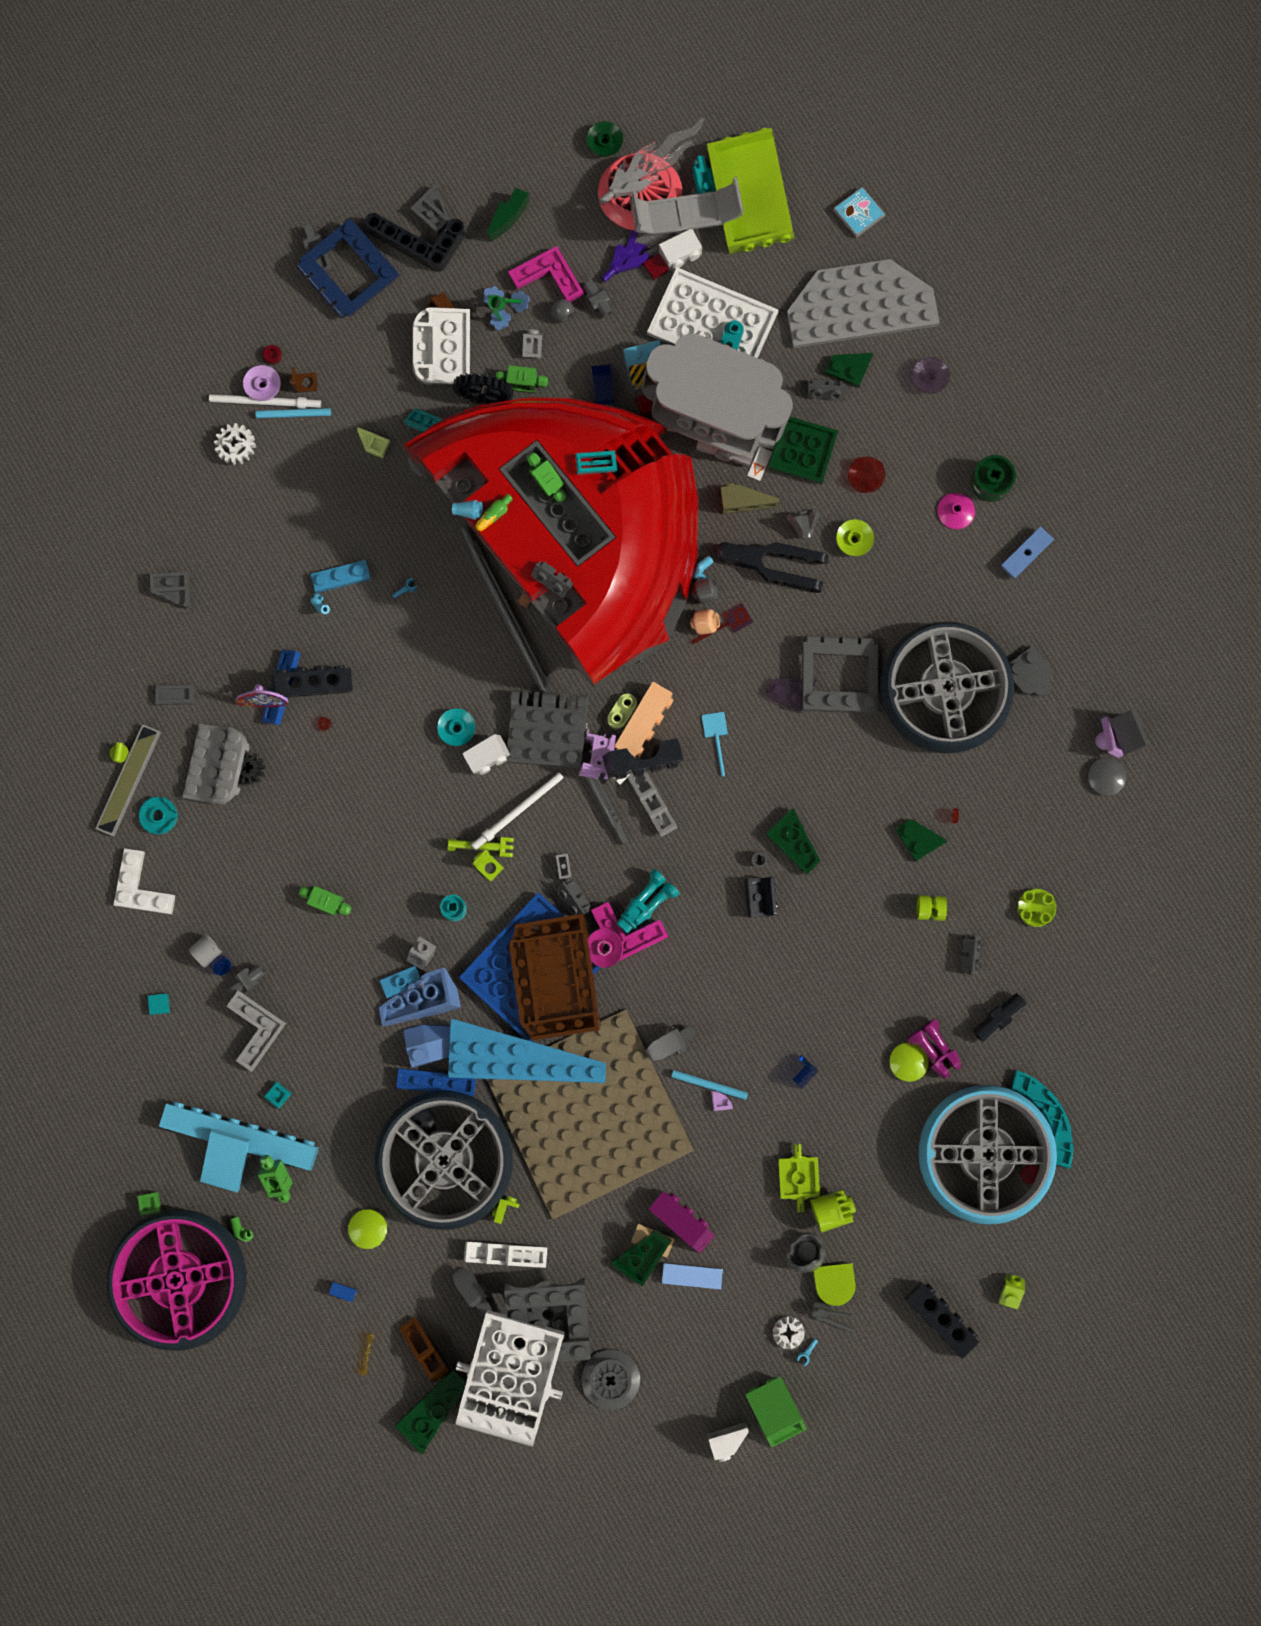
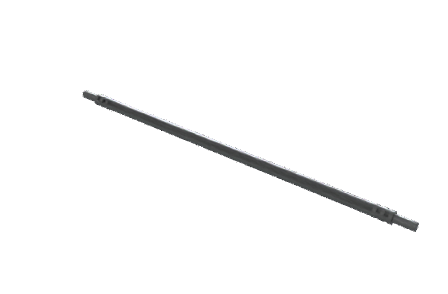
M467 526L461 528L460 530L468 544L467 548L542 694L543 692L554 693L478 543L474 541ZM584 751L583 763L589 764L590 761ZM585 777L611 829L615 830L622 845L628 843L629 841L621 827L622 823L600 780Z

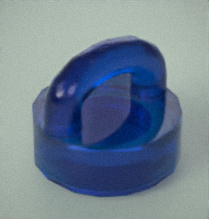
M221 955L213 959L210 963V968L216 975H224L230 970L231 962L226 956Z

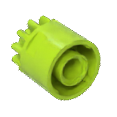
M843 1190L810 1200L812 1211L821 1233L854 1222L852 1214L856 1213L853 1200L850 1195L846 1196Z

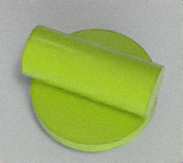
M116 742L110 750V758L116 763H123L127 760L129 755L128 748L123 743Z

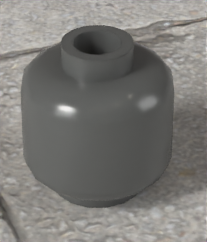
M711 577L695 581L694 589L691 590L694 600L698 599L701 604L718 599V594L721 593L717 580H713Z

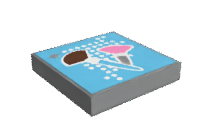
M863 187L833 209L856 238L885 217V213Z

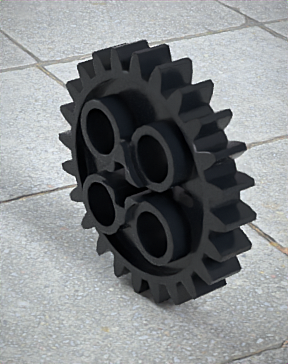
M466 373V375L460 374V377L456 376L452 389L455 394H458V397L469 399V402L476 401L477 404L512 400L514 393L513 386L509 385V382H504L503 379L499 380L497 377L492 378L490 375L484 376L481 373L480 375Z

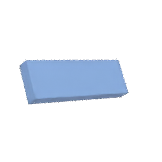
M664 1263L662 1284L721 1289L723 1269Z

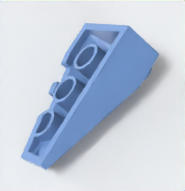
M440 968L425 973L421 976L420 980L410 984L402 993L395 995L381 1005L379 1012L382 1026H389L461 1008L454 982L447 970Z
M420 1025L403 1030L412 1068L449 1058L451 1026Z

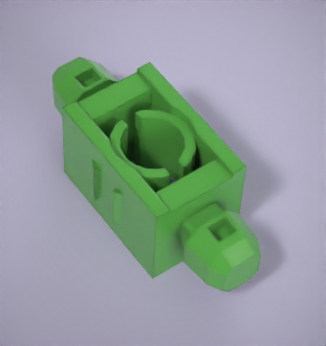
M509 365L508 373L505 371L496 372L497 379L509 382V385L513 386L514 391L535 393L536 386L538 388L548 386V378L542 375L538 377L537 368Z
M534 452L528 455L527 461L530 466H533L528 471L545 495L550 496L553 493L552 496L556 501H563L566 498V494L560 487L564 485V482L549 461L546 459L541 460Z
M314 886L312 890L308 887H301L299 891L301 897L308 899V905L332 915H337L338 911L341 914L349 915L352 910L349 904L345 902L342 904L343 897Z
M263 1155L260 1159L262 1167L258 1177L268 1197H277L282 1203L288 1202L290 1199L289 1189L293 1182L282 1160L274 1161L270 1155Z

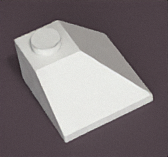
M745 1422L707 1434L715 1460L719 1459V1462L731 1459V1455L735 1454L749 1432Z

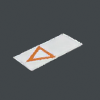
M759 447L747 476L760 481L772 451Z

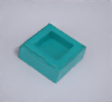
M169 994L148 996L149 1015L170 1013Z
M276 1081L264 1097L280 1109L292 1093Z

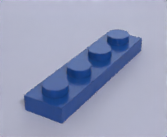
M282 649L276 671L287 669L288 672H296L301 653ZM294 678L288 680L290 686H292ZM272 682V686H271L270 692H273V682ZM285 706L265 707L261 721L267 724L280 725Z
M398 1069L396 1088L428 1092L447 1090L475 1096L476 1079L448 1078V1074Z

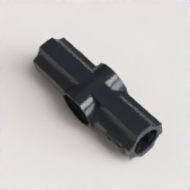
M1016 992L1002 1005L992 1010L987 1015V1018L972 1030L974 1035L982 1043H985L997 1031H1001L1011 1023L1012 1018L1019 1014L1027 1006V1003Z

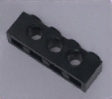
M345 665L334 666V669L326 670V667H316L315 671L299 668L296 669V672H288L287 669L277 670V673L272 675L273 692L286 698L342 694L353 691L351 668H345ZM328 675L335 677L336 683L334 685L327 682ZM308 677H314L317 680V685H309ZM290 678L296 679L298 686L295 688L291 687L288 680Z
M920 1282L904 1299L951 1349L963 1359L979 1343L976 1339L978 1335L971 1327L965 1328L962 1324L964 1320L956 1312L952 1314L948 1310L950 1305L942 1297L938 1299L934 1295L936 1291L929 1283L925 1285ZM927 1299H932L934 1302L931 1309H925L924 1302ZM944 1313L947 1315L948 1320L946 1323L940 1324L938 1317ZM956 1328H960L962 1332L958 1339H954L952 1336V1332Z

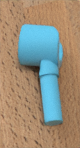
M813 1339L805 1352L798 1354L797 1361L802 1356L807 1358L803 1366L809 1363V1355L818 1342L816 1339Z

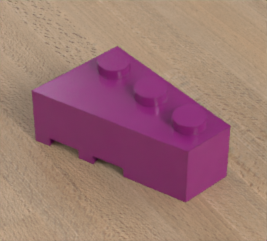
M663 1191L649 1210L693 1249L701 1253L715 1236L707 1228L709 1224L701 1217L696 1219L693 1216L694 1211L686 1204L682 1207L678 1203L680 1199L672 1192L667 1194Z

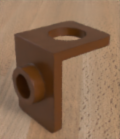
M291 367L292 375H289L290 385L294 386L296 393L318 390L315 372L297 374L295 367ZM311 378L313 380L312 386L304 387L302 384L303 380Z

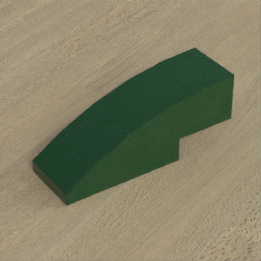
M515 188L508 203L500 202L486 233L489 242L504 234L519 219L530 201L528 192Z

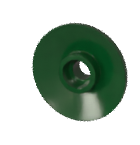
M598 122L587 133V145L598 156H612L622 147V131L612 122ZM607 140L608 143L603 144L602 141Z

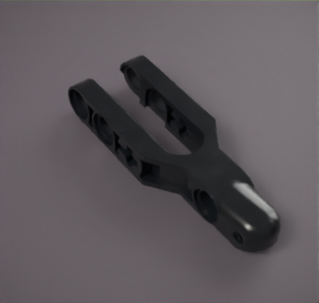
M722 542L717 545L715 550L719 561L756 570L768 583L814 593L822 591V581L765 568L762 563V557L773 555L791 560L793 558L807 561L809 564L813 562L827 565L829 555L826 553L778 542L771 543L762 548Z

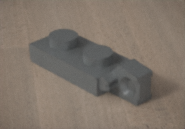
M311 224L304 226L307 236L303 237V243L307 253L322 241L319 233L314 234ZM327 254L316 260L326 273L333 271Z

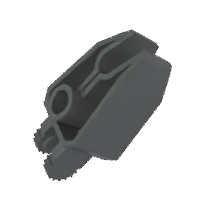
M673 1026L664 1031L665 1035L652 1042L646 1052L651 1061L662 1060L673 1053L679 1055L687 1050L686 1046L689 1045L687 1041L698 1034L697 1029L694 1026H689L681 1031L680 1028L675 1029Z
M461 1267L452 1274L454 1284L463 1296L462 1302L468 1309L477 1308L483 1316L486 1315L487 1310L494 1312V1307L488 1301L491 1297L489 1294L491 1291L484 1282L481 1284L477 1277L464 1267Z

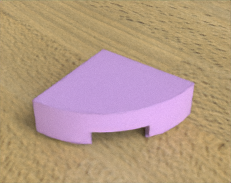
M711 1091L713 1111L733 1109L732 1103L727 1096L720 1092Z

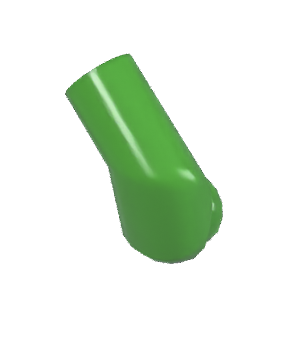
M239 1217L229 1219L235 1238L243 1242H249L253 1238V1232L241 1226Z

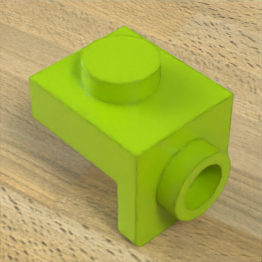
M505 1196V1199H500L499 1205H496L492 1212V1217H495L494 1222L502 1224L507 1205L519 1208L520 1203L516 1202L517 1198Z
M1006 1274L1005 1284L999 1297V1304L1018 1310L1025 1293V1280L1016 1275Z

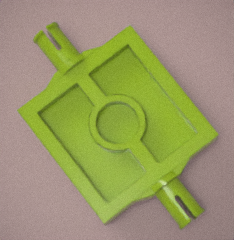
M793 1144L794 1156L787 1159H778L780 1199L791 1198L796 1200L797 1212H805L804 1200L811 1197H820L818 1157L807 1158L802 1156L801 1144H798V1152L797 1144Z

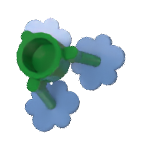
M493 286L492 289L486 288L484 290L485 297L483 300L493 310L491 315L493 319H491L490 323L494 325L496 330L509 326L508 322L511 320V315L503 310L506 303H511V306L518 313L528 308L527 303L530 298L523 291L513 293L510 299L503 298L504 292L498 290L496 286Z

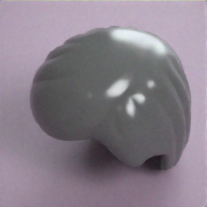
M803 1233L789 1245L786 1260L795 1271L810 1273L822 1265L826 1250L821 1239L816 1234Z

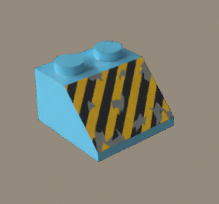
M660 340L623 349V357L633 392L642 389V380L648 358L653 349L661 345Z

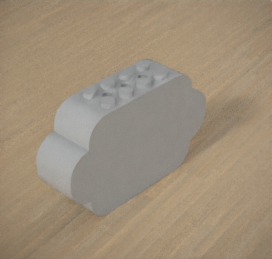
M698 334L683 335L677 340L675 346L665 344L653 349L648 358L642 380L644 395L653 401L651 414L656 423L739 457L752 454L758 444L772 445L778 442L782 437L793 408L792 399L789 394L780 389L783 379L781 372L776 366L761 358L753 357L746 352L738 351L726 344L718 343L709 337H703Z

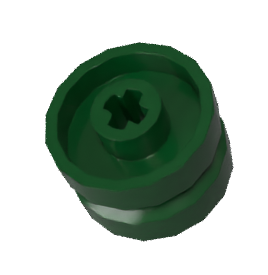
M1001 455L986 456L979 461L971 476V487L975 495L986 502H996L1006 497L1016 479L1014 465L1009 459Z

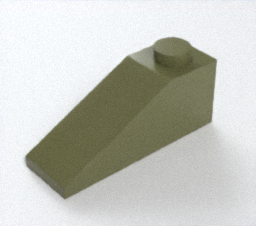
M729 483L720 488L723 514L779 507V498L741 485Z

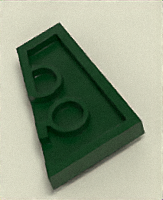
M794 808L766 833V836L805 875L820 863V859L805 833L804 827L800 823Z
M655 1229L612 1260L610 1265L643 1286L672 1240Z

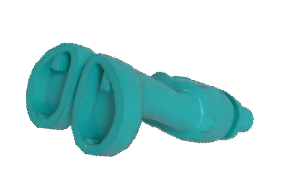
M656 869L650 872L648 885L637 897L630 900V904L625 909L624 914L620 915L621 918L616 923L625 933H628L632 928L635 929L637 925L646 919H650L652 912L664 900L676 898L680 894L676 887L667 882L647 905L644 904L649 896L666 881L664 876Z

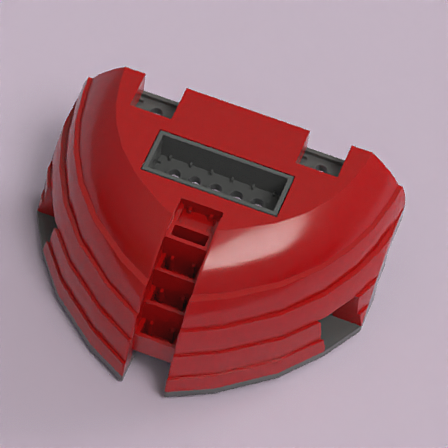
M529 397L481 404L465 409L463 412L451 415L433 424L423 433L403 444L405 454L428 483L434 481L452 504L477 500L482 502L483 512H485L494 501L502 500L507 494L513 498L507 505V512L482 531H478L475 527L480 518L476 520L463 518L569 649L570 660L593 689H596L623 668L625 671L637 661L641 664L670 641L686 604L697 561L699 498L692 458L686 454L681 456L679 453H675L673 455L661 440L667 434V428L623 409L572 398ZM615 451L616 472L577 475L576 453ZM534 452L541 460L546 459L549 461L564 482V485L560 487L566 494V498L563 501L558 502L553 496L549 500H543L540 497L543 493L538 484H529L528 481L532 475L528 470L533 466H530L527 461L528 455ZM611 457L581 459V462L611 460ZM610 464V465H597V466H583V467H581V468L607 467V466H612V464ZM461 482H467L469 488L461 491L458 489V485ZM556 506L564 509L561 515H555L552 512ZM568 521L576 524L573 530L565 528V524ZM580 536H585L588 542L585 545H579L577 539ZM540 561L543 563L547 562V564L556 569L553 575L557 576L560 572L571 579L573 586L567 591L564 598L531 577L535 565ZM557 602H563L566 605L563 611H557L554 608Z

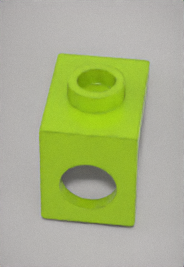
M487 850L484 852L480 851L473 858L475 860L473 865L489 881H492L504 869ZM488 863H493L496 866V871L492 874H488L485 871V866Z

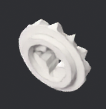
M783 1317L775 1323L773 1337L780 1347L793 1349L798 1347L804 1340L805 1331L798 1319ZM787 1324L791 1331H797V1333L791 1335V1341H789L786 1335H780V1333L786 1332Z

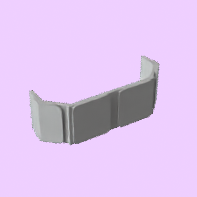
M734 177L732 184L715 192L652 201L637 199L636 191H633L630 196L635 231L650 235L719 226L743 215L737 177Z

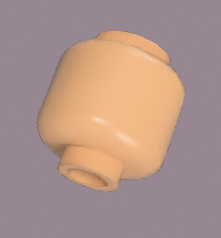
M705 609L696 611L690 623L692 629H695L697 634L703 635L715 633L720 626V619L718 613H715L714 610Z

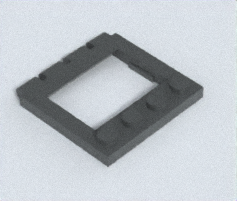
M806 635V642L802 643V711L878 712V645H874V638H860V644H858L857 637H842L841 643H839V637L823 636V640L820 642V636ZM813 653L867 656V693L813 691Z

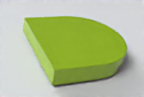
M853 1263L823 1266L813 1271L817 1295L826 1304L841 1306L853 1297L855 1292Z

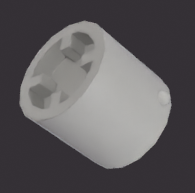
M204 934L188 949L190 954L204 968L223 952L207 934Z

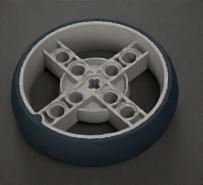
M936 622L917 628L895 645L884 664L880 690L887 717L905 739L928 751L959 753L984 744L1003 726L1013 703L1014 679L1007 657L999 645L987 634L963 623ZM948 638L965 641L979 649L988 658L994 670L971 673L964 664L952 660ZM928 640L932 664L923 671L919 682L895 685L896 674L904 657L915 646ZM936 647H942L945 654H938ZM945 665L948 668V672H941L939 666ZM980 678H987L989 685H983ZM962 681H968L970 688H964ZM945 684L951 686V689L949 691L943 689ZM924 687H931L933 694H926ZM999 689L997 706L990 719L980 729L967 735L962 711L972 703L975 693ZM905 690H912L914 697H907ZM923 702L928 709L942 715L946 738L930 735L917 728L905 716L900 705ZM952 702L955 705V709L949 710L946 703ZM950 721H956L959 727L957 729L952 728Z
M456 1091L428 1092L404 1103L385 1123L375 1149L376 1177L388 1203L408 1221L429 1229H457L468 1226L483 1218L498 1204L504 1195L512 1173V1146L507 1130L500 1118L482 1101ZM435 1106H454L471 1112L456 1132L441 1130L427 1134L409 1119L416 1113ZM466 1124L474 1126L475 1132L468 1135L464 1132ZM484 1125L491 1132L498 1153L497 1172L491 1186L472 1171L473 1153L469 1145ZM415 1129L418 1131L419 1137L417 1140L409 1138L408 1132ZM396 1134L416 1149L414 1164L419 1177L403 1196L397 1189L390 1170V1151ZM455 1139L462 1142V1148L459 1150H455L451 1146V1142ZM431 1142L434 1145L433 1152H425L423 1148L424 1143ZM440 1155L443 1157L444 1155L448 1156L447 1161L449 1163L447 1165L439 1163L441 1161ZM455 1168H462L464 1176L461 1178L455 1177L453 1173ZM429 1170L435 1171L437 1175L433 1181L426 1178V1172ZM472 1180L478 1181L479 1189L471 1190L469 1182ZM421 1186L424 1190L423 1195L416 1196L413 1193V1188ZM460 1186L478 1201L475 1205L462 1212L449 1215L432 1214L417 1208L432 1188L448 1190Z

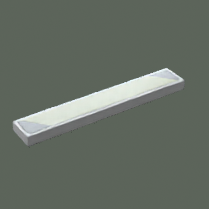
M142 724L95 828L96 830L115 837L160 737V731Z

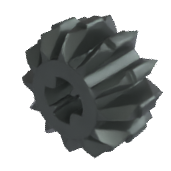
M249 753L245 754L239 780L241 779V783L244 785L247 781L249 785H253V779L259 783L260 779L258 776H265L260 770L266 769V766L261 765L263 759H257V754L254 753L252 756ZM249 765L253 767V769H250V773L245 770L249 768Z

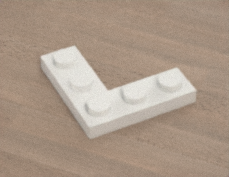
M124 848L114 906L172 915L175 895L138 889L145 852Z

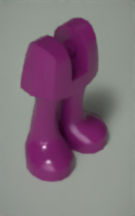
M934 1018L923 1025L922 1029L909 1035L906 1040L911 1045H919L932 1063L930 1068L941 1078L946 1079L950 1073L942 1061L947 1059L954 1070H958L962 1066L956 1050H950L938 1030L939 1022ZM924 1032L933 1040V1042L938 1047L942 1055L939 1056L936 1053Z

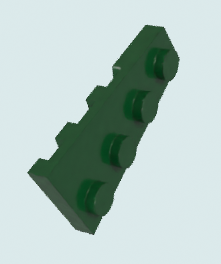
M454 1368L395 1424L399 1432L422 1455L466 1386L467 1382Z

